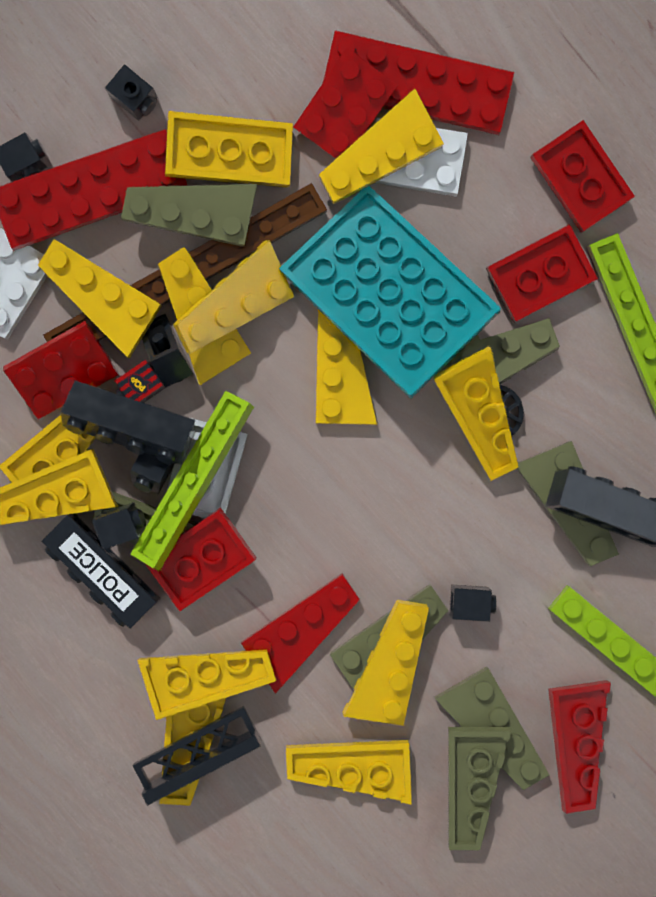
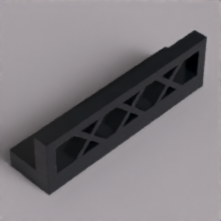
M242 706L133 763V768L144 787L141 795L146 805L148 806L261 747V737L246 708ZM240 716L249 730L240 736L226 733L229 722ZM224 725L223 731L216 730ZM208 733L221 737L218 747L211 751L198 747L201 737ZM224 738L230 740V741H228V742L222 744ZM197 739L195 746L189 744ZM179 748L193 751L190 762L184 765L171 762L173 752ZM196 753L203 754L195 759ZM169 754L168 760L161 759L162 757ZM152 762L165 766L163 775L150 782L143 767ZM168 767L175 769L167 773Z

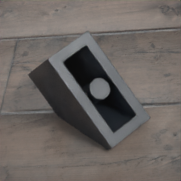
M166 314L155 318L142 337L151 365L165 388L193 375V372Z

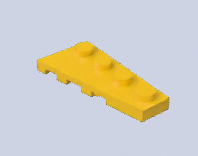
M416 89L411 91L319 174V178L333 204L443 147L444 143Z
M270 240L261 243L250 257L245 258L237 265L238 268L227 278H223L215 286V289L205 298H201L173 324L187 353L195 352L294 297L285 275L279 270L281 265Z
M318 309L316 424L377 425L360 349Z
M490 346L442 370L433 378L489 479L492 481L519 466Z
M94 449L0 487V525L118 506Z
M267 649L138 658L137 660L156 720L276 682Z
M226 698L166 717L164 747L219 719ZM208 733L202 736L198 747L209 750L214 735ZM197 739L189 744L195 746ZM179 748L173 752L171 762L184 765L190 762L193 751ZM196 753L195 759L203 754ZM169 754L164 756L163 759L168 760ZM162 765V775H163V772H164V769H165V766H163V765ZM168 767L167 773L175 769ZM199 779L161 798L159 804L191 806Z
M408 740L286 745L287 779L323 787H337L347 792L355 793L356 791L371 794L376 798H390L412 805Z

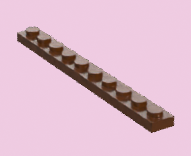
M310 183L252 216L245 247L210 240L188 253L205 280H208L252 255L264 241L270 240L272 244L327 213V208L313 184ZM160 269L130 285L161 305L171 301ZM84 312L43 334L48 342L86 321L98 341L107 337Z

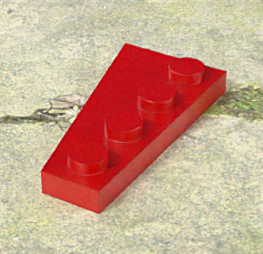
M343 573L241 642L246 651L267 649L276 677V682L270 683L269 686L275 694L360 600Z
M607 680L548 689L562 811L566 814L596 809L600 777L598 765L600 752H603L604 744L602 732L608 711L606 699L611 687V682Z

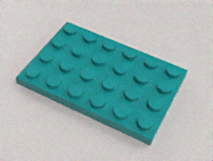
M370 186L362 189L279 268L285 277L410 399L501 312L499 305Z

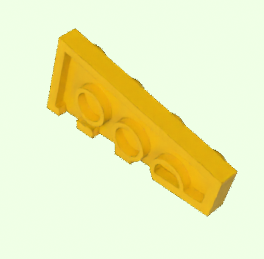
M55 239L38 264L48 277L126 357L130 358L162 305Z
M185 247L158 263L177 320L201 298H205L212 291ZM235 329L195 352L189 353L199 386L251 354V351L238 330Z
M60 415L0 465V469L11 482H14L86 452L96 437L85 433L78 435L68 431L62 425Z
M396 600L380 633V639L374 651L372 650L367 666L361 678H358L352 697L342 711L343 717L404 726L429 610L427 604Z

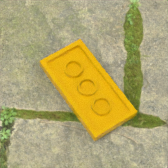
M168 111L165 177L288 188L291 175L293 123Z

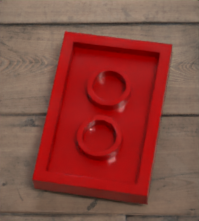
M346 47L293 128L334 158H338L367 131L398 85Z
M584 120L533 153L530 157L581 233L635 197Z
M570 224L486 268L514 323L598 279Z
M86 321L3 366L4 373L37 419L64 405L75 380L98 387L118 375L116 367Z
M220 507L180 535L160 571L153 569L147 564L145 565L177 609L182 611L253 563L257 557Z

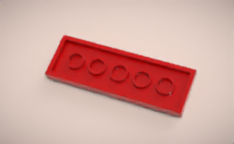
M335 30L324 80L346 47H348L398 85L383 106V109L391 110L411 91L416 89L431 120L490 134H500L514 72Z
M163 129L0 186V220L11 249L15 251L122 213L127 187L188 186L185 178L165 177L167 130Z

